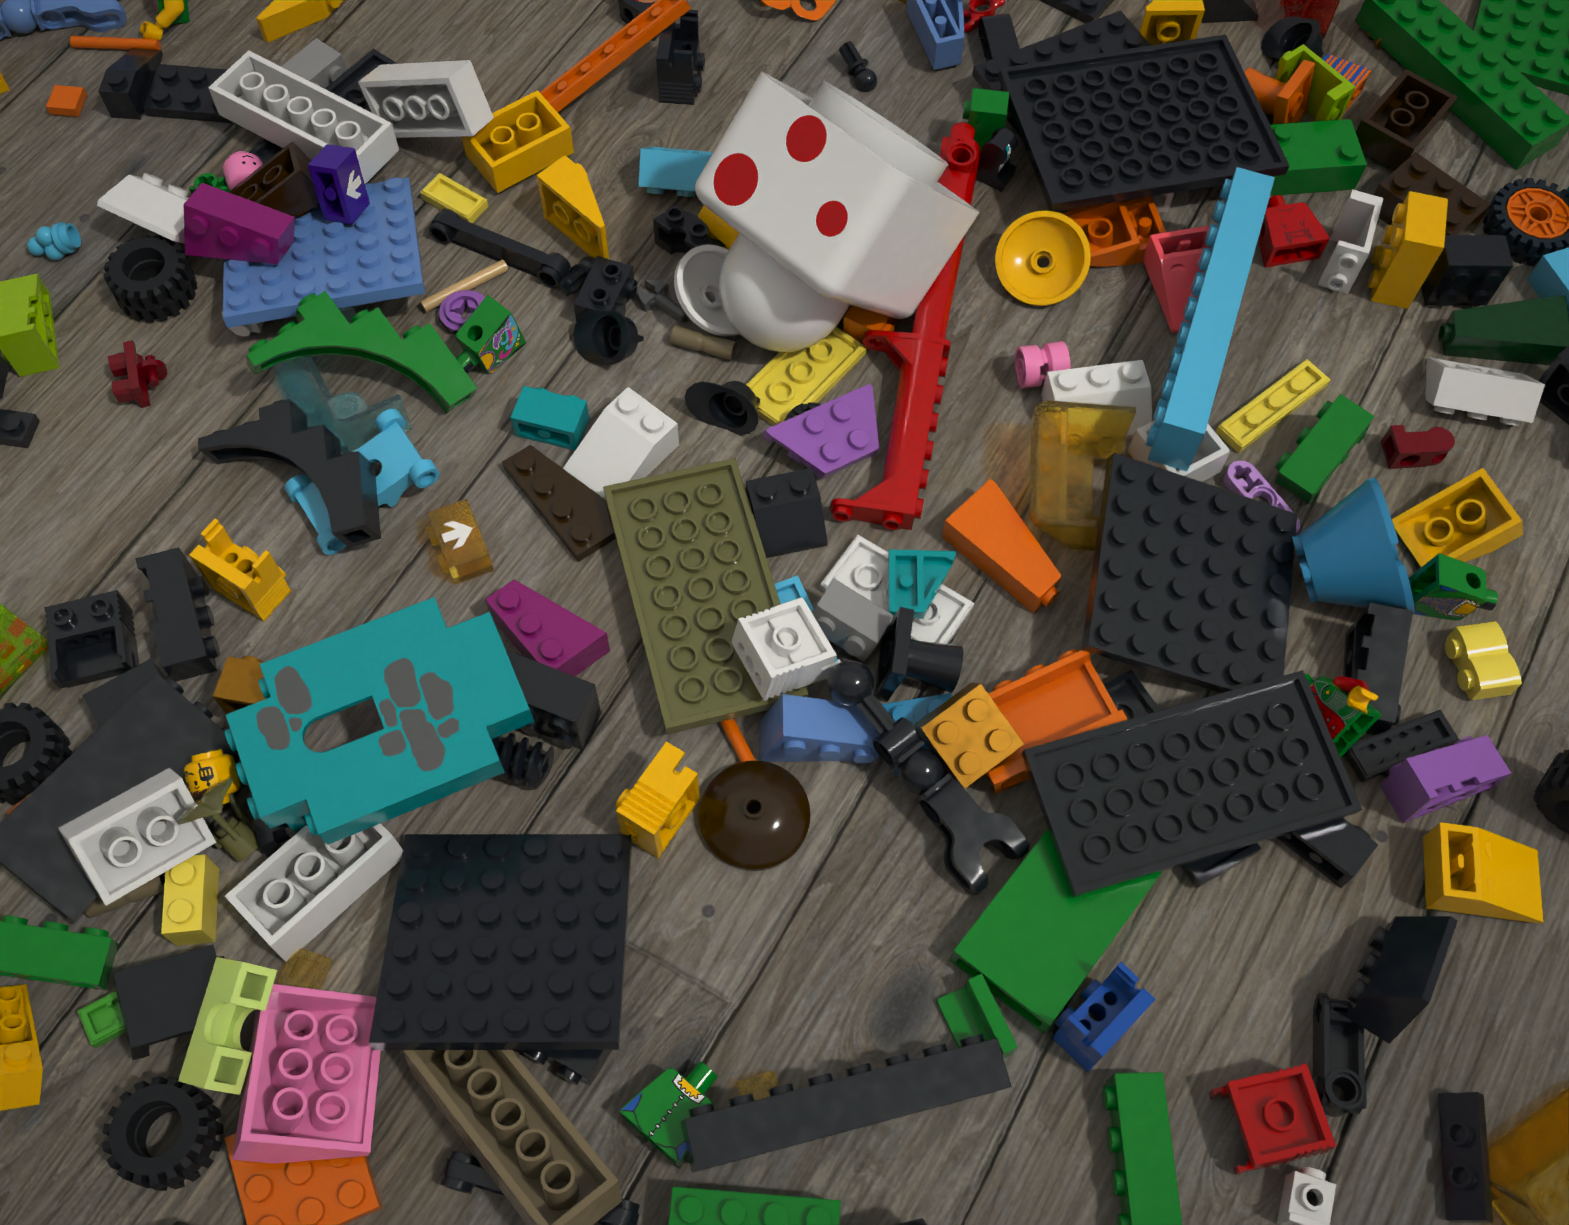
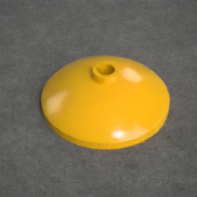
M1035 211L1015 220L1002 234L995 254L996 271L1005 290L1020 302L1032 306H1050L1071 297L1085 281L1091 260L1089 242L1081 227L1068 216L1054 211ZM1041 258H1046L1049 260V265L1041 268L1037 265L1038 261Z

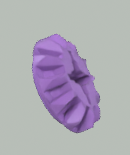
M462 290L450 294L443 300L439 308L442 325L448 327L451 333L458 331L485 297L471 290ZM466 306H468L470 313L466 319H463L461 315L464 313Z

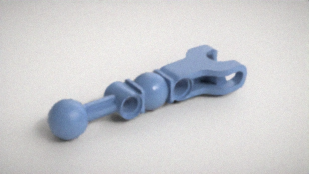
M4 0L3 3L0 1V40L5 36L12 37L11 30L16 33L28 34L34 31L37 26L43 31L45 28L52 30L82 25L92 31L105 32L123 27L127 19L126 12L117 0Z

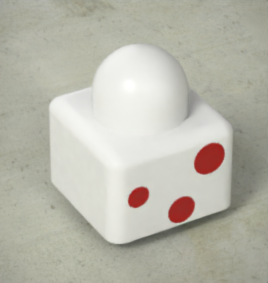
M762 71L695 184L696 195L702 204L739 232L724 259L720 273L719 290L725 314L736 331L756 346L777 352L798 351L820 342L834 330L850 305L897 319L910 317L980 212L937 182L948 166L945 160L860 101L823 81L815 96L811 98Z

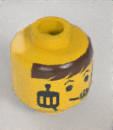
M222 749L191 756L192 762L184 767V774L188 791L193 800L200 801L202 796L211 787L231 777L233 782L225 794L223 804L230 802L229 794L238 791L240 788L233 756L223 754Z

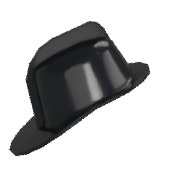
M1286 17L1272 25L1265 33L1261 49L1266 56L1280 59L1287 51L1292 52L1304 44L1321 58L1324 55L1321 48L1323 45V38L1320 34L1321 25L1315 19Z
M590 310L583 313L575 324L573 334L578 353L584 359L591 362L609 364L619 363L624 358L630 357L635 352L638 343L644 341V337L638 335L637 327L630 318L622 316V314L616 311Z
M702 381L692 384L687 389L684 396L685 404L690 413L698 420L740 435L750 434L756 429L758 424V413L756 410L760 406V398L755 396L751 388L743 382L730 381L719 385Z

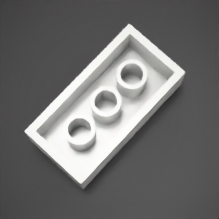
M470 60L379 65L358 81L371 112L392 123L396 138L474 136L494 118Z
M381 823L329 845L319 835L312 836L308 825H306L228 892L225 897L284 961L288 962L395 866L402 858L403 849L394 836Z

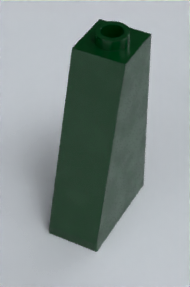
M1557 295L1453 310L1446 323L1441 324L1438 333L1439 342H1442L1443 355L1551 365L1555 358L1569 346V317L1566 296Z

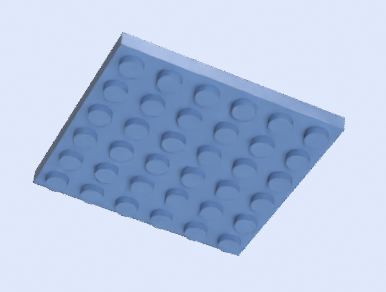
M394 177L383 182L366 183L365 187L370 204L353 224L324 220L320 206L315 210H309L302 216L295 217L294 243L278 264L224 259L223 319L226 327L230 328L294 317L299 307L298 303L304 297L312 293L318 296L324 291L327 292L338 309L425 294L414 201L409 177Z

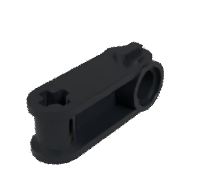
M1318 993L1313 1006L1312 1080L1325 1115L1340 1117L1346 1113L1360 1114L1362 1109L1367 1108L1364 1028L1346 1018L1351 1001L1329 998L1326 993ZM1332 1084L1338 1085L1343 1090L1345 1102L1335 1097L1332 1091Z

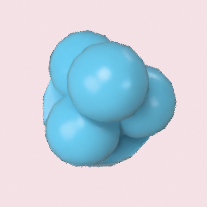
M59 222L53 224L51 228L48 226L39 228L36 232V237L28 240L27 249L35 256L46 254L49 259L57 261L62 259L65 254L75 252L76 248L81 246V237L73 224Z

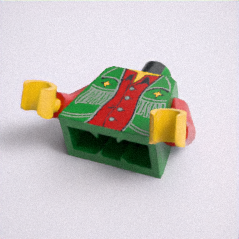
M1305 674L1341 758L1382 715L1369 704L1371 699L1376 701L1378 695L1372 693L1367 683L1363 680L1345 676H1338L1334 679L1320 676L1314 681L1309 674Z

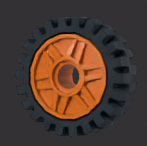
M1526 178L1524 182L1522 179H1517L1513 184L1511 182L1505 184L1497 192L1483 218V223L1485 224L1483 227L1484 233L1506 236L1510 256H1516L1514 262L1521 264L1526 259L1527 265L1534 266L1543 255L1569 247V198H1567L1569 192L1563 189L1559 192L1556 190L1557 184L1551 183L1548 187L1546 186V180L1539 179L1535 184L1534 178Z

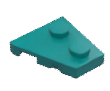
M889 549L888 612L894 617L898 609L904 607L914 610L913 618L923 619L954 564L956 551Z

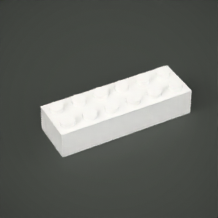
M249 50L208 87L219 115L282 148H285L293 141L311 160L326 144L355 148L365 184L399 151L391 122Z

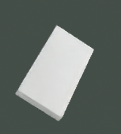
M857 535L822 581L820 590L824 592L832 579L835 578L888 611V552ZM942 584L923 619L913 618L911 639L949 644L973 610L975 603Z

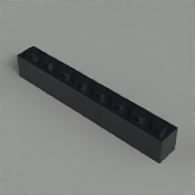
M983 1034L960 1040L961 1048L947 1051L946 1044L929 1047L922 1050L924 1057L911 1061L908 1053L885 1059L886 1067L876 1070L871 1069L870 1063L846 1069L848 1077L833 1080L831 1073L808 1079L809 1087L794 1090L792 1083L769 1089L770 1097L756 1101L754 1100L753 1093L729 1099V1108L717 1111L714 1110L713 1104L690 1109V1118L681 1121V1127L691 1172H698L1010 1088L1012 1086L998 1038L985 1041Z

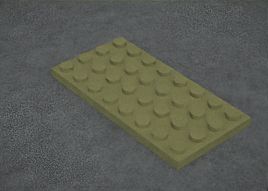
M736 458L604 486V495L666 735L769 710L783 693L779 696L775 695L774 698L769 697L768 700L764 701L731 643L739 618H746L748 615L752 616L754 613L758 614L760 611L764 612L766 609L770 610L772 607L781 605ZM806 686L799 689L793 688L792 691L785 693L787 695L808 697Z

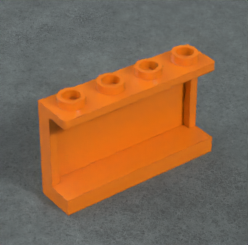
M1077 649L1069 650L1059 656L1058 661L1046 667L1043 664L1037 665L1029 669L1024 677L1013 682L1012 680L1000 682L992 689V692L988 693L1024 743L1023 746L985 773L995 795L1030 779L1021 754L1024 749L1128 720L1122 709L1117 710L1091 663L1090 652L1077 651Z

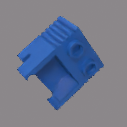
M1122 962L1116 966L1102 984L1095 979L1082 992L1080 996L1085 1002L1076 1011L1069 1006L1054 1022L1059 1027V1030L1052 1039L1086 1072L1110 1050L1156 1000L1144 988L1139 990L1135 986L1139 978ZM1089 1013L1095 1015L1098 1021L1091 1019Z

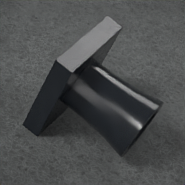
M900 607L881 638L874 692L875 697L879 701L888 702L904 678L926 683L952 693L958 683L962 669V644H941L911 639L914 610Z

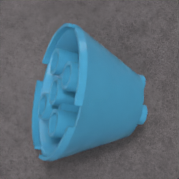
M1367 479L1303 532L1292 537L1311 603L1318 601L1365 609L1370 602L1411 610L1415 613L1405 564H1402L1401 559H1398L1395 545L1399 543L1377 479Z

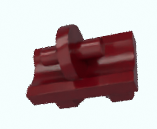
M133 340L123 342L124 352L108 356L109 367L114 377L128 375V378L111 382L113 394L119 403L136 400L141 408L151 406L148 383L152 387L159 385V381L163 380L168 374L166 364L160 360H155L153 355H147L144 361V358L136 353Z

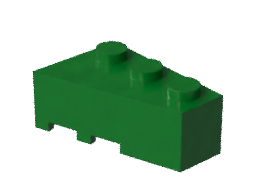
M1341 394L1333 403L1328 400L1316 415L1320 419L1313 429L1307 426L1296 440V443L1299 444L1293 454L1286 452L1275 466L1279 470L1275 482L1307 504L1311 502L1327 483L1340 463L1343 464L1348 458V453L1356 443L1360 444L1364 439L1375 417Z

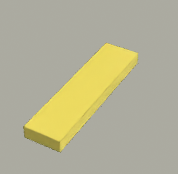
M1306 359L1217 427L1215 433L1239 454L1327 387L1331 379Z

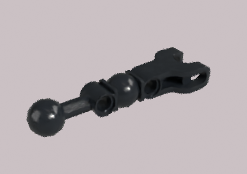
M853 660L836 664L828 677V689L832 698L841 705L855 706L878 736L872 740L876 752L889 765L891 770L897 766V774L901 785L911 793L920 795L915 800L944 837L946 845L944 863L946 869L967 893L979 895L988 884V877L979 862V851L984 844L993 845L1006 858L1020 859L1029 852L1027 839L1009 816L997 812L988 813L983 811L963 786L953 778L950 772L944 776V765L940 757L932 750L921 747L926 742L921 738L914 725L904 717L899 718L895 722L872 693L874 679L867 666Z

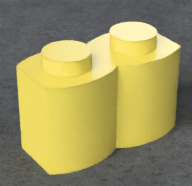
M1496 621L1455 627L1446 638V654L1458 668V685L1465 691L1470 700L1512 695L1522 684L1518 666L1508 652L1505 635Z

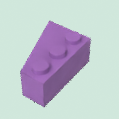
M1488 735L1475 739L1468 736L1458 740L1451 746L1437 748L1427 753L1406 758L1403 762L1388 770L1390 775L1380 786L1403 824L1496 787L1512 773Z

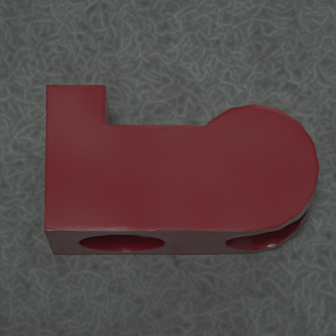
M1391 425L1381 440L1389 469L1438 465L1445 459L1455 444L1452 433L1443 427H1432L1428 431L1406 432L1404 425Z

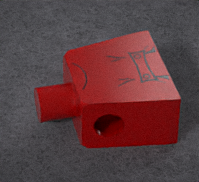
M1275 195L1270 197L1258 237L1264 267L1320 259L1330 238L1308 205L1303 202L1286 205L1283 196Z

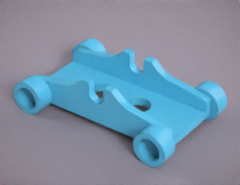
M388 409L376 418L375 424L380 433L356 450L374 466L376 462L382 464V470L376 476L378 507L382 504H388L390 507H393L398 503L403 492L413 483L418 488H425L435 483L440 476V472L433 461L430 459L423 460L404 430L406 421L399 410ZM300 474L287 481L284 489L292 502L300 503L319 534L316 541L323 553L332 555L343 550L346 545L332 534L327 507L319 489L310 480L309 476Z

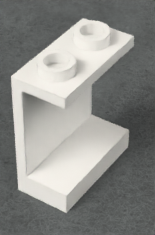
M1352 189L1332 230L1330 240L1338 243L1318 281L1319 286L1346 294L1349 293L1370 253L1383 202L1382 197Z

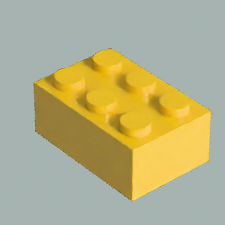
M538 90L493 112L494 118L474 136H461L467 158L497 193L543 170L564 155L569 156L574 153L570 126Z
M1409 191L1404 202L1396 205L1392 224L1385 226L1381 237V244L1375 245L1371 254L1370 263L1374 264V269L1370 273L1368 287L1372 288V302L1409 308L1444 249L1447 198Z

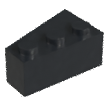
M179 547L135 558L138 570L144 573L150 584V589L143 592L146 602L153 603L156 623H152V628L162 668L176 682L217 671L215 657L220 656V650L215 636H211L210 626H214V617L209 605L205 604L204 597L209 596V589L204 576L197 575Z
M1370 602L1345 634L1343 676L1365 681L1370 691L1378 695L1377 700L1371 699L1369 704L1382 715L1365 732L1376 735L1389 730L1393 725H1397L1400 719L1401 706L1399 704L1413 611Z

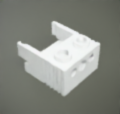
M803 597L772 607L770 610L766 609L764 612L760 611L758 614L754 613L752 616L748 615L746 618H739L731 643L764 701L768 700L769 697L774 698L775 695L779 696L781 693L785 694L787 691H792L793 688L799 689L829 677V673L834 666L841 663L839 659L834 662L837 655Z

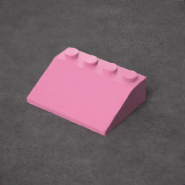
M273 984L266 1010H256L249 1050L253 1054L244 1081L232 1160L277 1164L369 1156L381 1050H371L369 1045L377 997Z

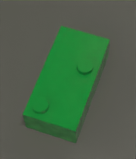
M1351 119L1270 125L1290 165L1286 175L1274 176L1275 179L1270 196L1355 190L1367 163Z

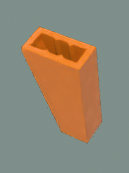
M991 478L945 520L942 538L1033 614L1042 605L1047 608L1056 600L1060 594L1057 588L1062 577L996 482Z

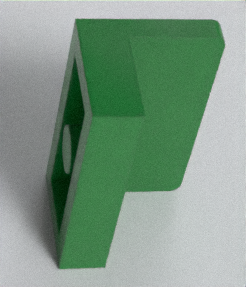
M982 973L968 979L963 988L938 999L937 1005L958 1048H961L960 1040L983 1034L985 1041L998 1038L1003 1058L1013 1055L1018 1048Z

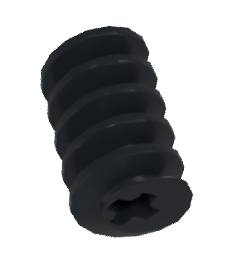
M510 733L505 741H502V735L493 738L492 742L505 772L500 774L503 780L508 781L513 778L514 782L518 785H523L527 782L528 787L534 790L544 783L554 760L553 746L549 748L546 754H542L543 743L539 741L532 750H529V739L526 737L521 740L518 746L515 745L516 735Z

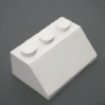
M144 173L143 177L128 175L98 200L97 206L172 241L185 243L183 205L189 197H187L188 191L170 184L168 188L162 186V179Z
M1428 357L1426 363L1425 400L1434 405L1435 411L1454 414L1455 409L1467 411L1466 416L1480 420H1487L1488 415L1500 417L1499 422L1514 426H1520L1521 421L1533 423L1545 384L1523 373Z
M1143 360L1050 371L1046 374L1041 397L1056 448L1133 438L1136 429L1152 422L1151 384Z
M170 768L58 828L78 864L106 906L216 843L204 818L181 825L176 822L182 813L195 802L183 779Z

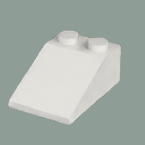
M627 387L603 410L563 469L605 499L604 486L645 478L679 446L678 424L631 388Z

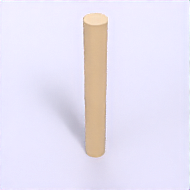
M502 259L419 301L424 312L427 313L440 306L443 300L450 294L462 290H472L507 272V264Z

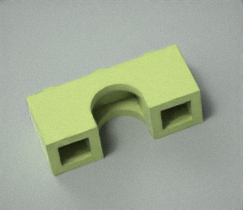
M216 957L179 1076V1082L208 1090L241 1094L253 1054L243 1050L241 1047V1028L244 1020L252 1011L266 1010L277 970Z

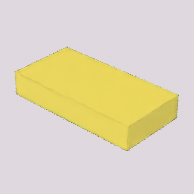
M441 173L420 191L422 200L440 210L450 209L461 219L473 223L489 207L487 199Z

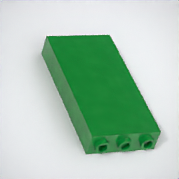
M1047 829L954 949L949 961L971 978L982 973L991 993L1044 1034L1163 871L1073 898L1049 829Z

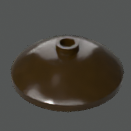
M745 761L724 769L709 783L701 799L699 823L706 844L721 861L741 870L763 871L783 864L800 849L809 830L810 805L804 788L789 771L766 761ZM756 803L760 805L761 811L757 814H750L747 811L750 804Z

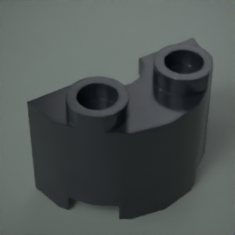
M669 207L665 213L653 219L655 244L671 255L676 252L686 254L697 246L709 245L708 226L697 215L684 211L681 207Z

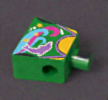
M487 295L456 333L455 338L463 350L456 359L467 374L476 366L480 367L487 374L493 373L526 344L512 313Z

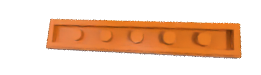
M657 0L540 93L559 112L691 9L690 5L686 0Z

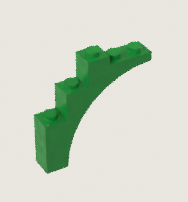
M326 291L318 296L312 293L304 297L298 303L299 307L296 310V319L299 323L296 324L293 321L286 324L277 332L278 336L268 342L266 339L256 342L248 349L250 353L246 355L247 365L254 375L277 364L302 357L337 355L361 358L384 365L409 378L426 391L446 414L472 398L477 390L476 385L430 323L422 328L419 325L410 328L403 334V340L378 307L371 312L367 309L362 310L351 319L352 323L349 324Z

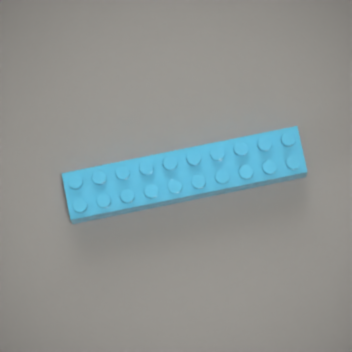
M1237 167L1232 180L1225 179L1219 197L1223 198L1224 201L1217 200L1211 217L1216 224H1210L1204 241L1206 246H1209V249L1203 247L1197 265L1199 267L1198 270H1201L1202 273L1196 271L1191 285V295L1195 297L1189 296L1183 313L1185 315L1184 320L1187 322L1182 321L1176 337L1177 344L1173 349L1168 364L1170 366L1169 372L1166 373L1161 388L1162 396L1158 400L1153 415L1155 420L1146 439L1145 445L1151 446L1147 460L1187 472L1205 435L1275 177Z

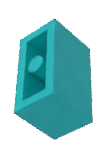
M523 386L510 417L515 436L570 450L577 449L590 420L586 400H582L574 395L565 396L552 393L544 388H531Z

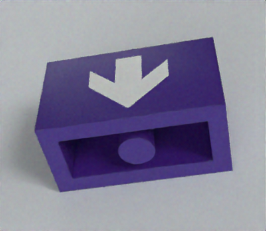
M326 144L308 164L324 220L353 224L370 204L355 148Z

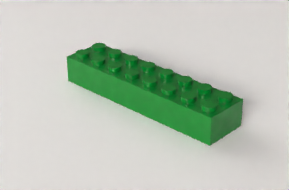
M1364 0L1355 22L1365 32H1370V36L1375 41L1381 38L1380 45L1407 70L1457 96L1458 98L1451 111L1515 170L1520 169L1560 143L1569 129V116L1441 1Z

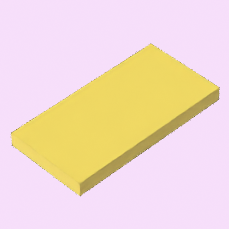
M835 327L827 337L811 347L793 352H778L746 384L755 393V396L760 398V406L756 410L758 416L774 426L783 422L787 414L795 406L802 403L808 404V402L818 403L867 353V347L838 327Z

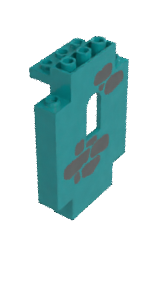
M432 597L259 664L264 678L259 679L258 682L265 699L226 714L230 728L224 730L231 750L233 752L238 751L241 762L236 764V770L243 785L249 784L252 797L247 798V803L254 819H261L270 829L286 823L295 833L308 825L312 836L319 835L329 845L505 773L492 739L533 723L534 719L490 612L447 628L435 597ZM373 698L384 729L326 752H314L306 747L304 741L305 732L313 722Z

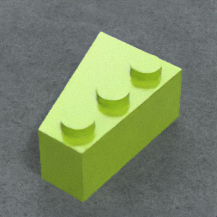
M38 273L0 281V350L3 359L10 362L9 366L12 365L20 377L60 368L51 295Z

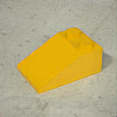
M564 155L537 174L544 218L589 256L595 258L600 256L609 259L605 224L588 180L587 172L581 164L574 163Z
M1484 468L1479 469L1392 519L1396 533L1420 568L1438 553L1467 562L1489 554L1523 535L1521 518Z

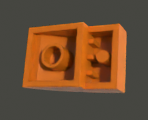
M1152 196L1126 202L1119 201L1081 207L1061 213L1074 220L1084 231L1090 246V266L1095 267L1142 263L1150 235L1166 232Z

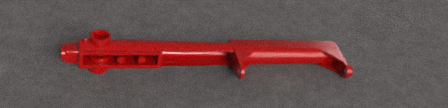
M960 122L951 127L950 136L943 137L940 157L948 163V166L937 182L971 205L981 151L980 146L974 140L975 129L973 126ZM965 236L916 308L912 333L869 330L864 334L863 344L869 349L884 352L899 370L900 376L882 483L855 500L833 499L830 502L829 510L832 513V518L837 521L848 522L853 519L882 525L889 530H912L914 518L921 519L924 499L918 498L919 489L926 490L929 470L923 469L924 460L931 461L934 441L928 440L929 432L936 433L939 413L933 412L934 404H941L944 385H938L937 383L938 377L945 378L951 342L945 338Z

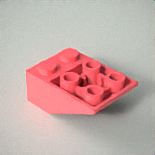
M1210 225L1153 234L1149 237L1142 260L1171 333L1178 332L1182 321L1187 322L1184 320L1185 315L1183 313L1189 296L1195 297L1191 295L1192 291L1190 289L1196 271L1202 273L1201 270H1198L1199 267L1197 265L1203 247L1209 249V246H1206L1204 241Z

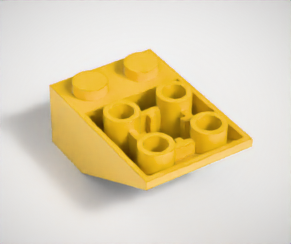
M1439 822L1423 836L1426 909L1538 924L1543 923L1538 850L1479 827Z
M27 985L0 987V1111L39 1105L43 1066Z

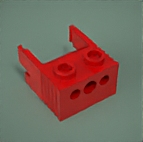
M1307 1063L1300 1066L1296 1065L1293 1068L1288 1067L1285 1070L1280 1069L1277 1072L1272 1071L1270 1074L1263 1073L1229 1081L1225 1086L1212 1089L1209 1092L1210 1099H1213L1214 1096H1220L1222 1099L1229 1097L1250 1159L1244 1163V1166L1237 1165L1234 1168L1235 1175L1287 1163L1288 1161H1295L1296 1159L1300 1160L1304 1157L1308 1158L1311 1155L1316 1156L1319 1153L1325 1154L1336 1147Z

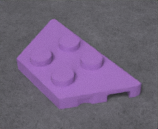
M867 384L765 430L763 437L769 443L774 440L787 449L789 457L796 462L805 464L808 469L812 468L814 474L819 478L823 479L875 455L879 450L873 387L871 384Z

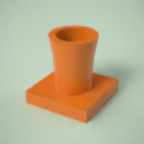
M1303 60L1287 83L1266 76L1251 67L1245 70L1244 73L1263 112L1274 116L1273 124L1298 123L1308 108L1315 67L1314 62Z

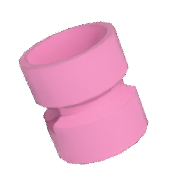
M1063 341L1045 343L1042 349L1036 344L1016 348L1015 370L1018 383L1022 389L1040 387L1043 381H1045L1047 372L1071 369L1069 351Z

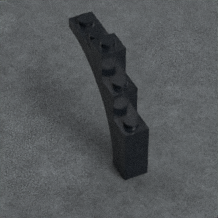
M290 399L279 400L271 405L259 408V420L248 421L243 425L227 430H218L210 435L198 438L199 451L216 464L237 460H269L284 463L305 472L317 486L329 514L332 534L349 548L381 539L375 466L359 451L341 454L340 439L324 424L308 427L307 414Z

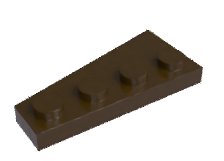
M529 445L502 461L505 471L578 562L616 539L606 500L533 446Z

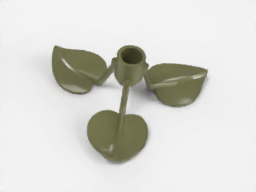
M240 757L235 759V764L241 762ZM228 777L211 787L202 796L200 801H196L189 806L176 822L181 825L211 816L220 825L215 830L219 837L213 835L216 841L214 845L218 849L224 847L238 862H241L259 847L257 835L247 826L250 821L243 814L234 793L229 794V799L238 820L233 816L225 820L220 815L222 813L223 799L233 782V779Z

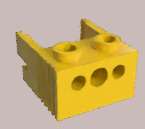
M214 519L201 533L207 544L206 547L198 545L189 556L211 589L265 622L291 592L284 579L287 575L277 566L270 552L265 550L259 557L249 547H239L232 542L224 527L219 523V520Z
M667 741L638 779L633 789H625L615 806L617 808L616 814L621 834L632 835V843L657 859L660 858L677 831L700 801L698 773L687 766H684L680 773L675 770L681 759L685 756V752Z

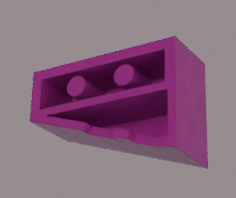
M201 183L183 205L185 255L278 264L294 243V216L210 185Z
M515 579L485 599L493 621L523 657L576 676L610 652L606 632Z

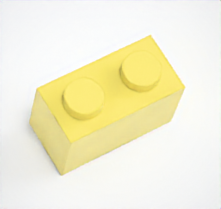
M206 854L194 855L165 872L161 934L176 946L216 942L219 867Z

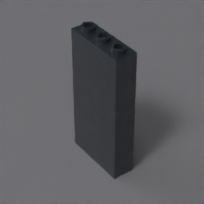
M156 673L0 823V865L73 925L93 906L100 896L78 864L58 828L168 768L178 774L187 787L184 767L192 762L191 756L222 749L223 754L233 756L234 760L239 756L238 751L233 752L227 742L224 730L229 729V727L224 726L221 729L211 720L213 717L212 713L200 702L196 701L192 704L182 695L184 693L183 688L170 677L163 679Z

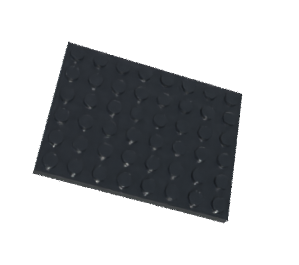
M1226 34L999 69L998 79L1003 92H1009L1008 105L1050 211L1057 212L1223 185L1225 179L1232 180L1237 167L1272 177L1286 175L1290 165Z

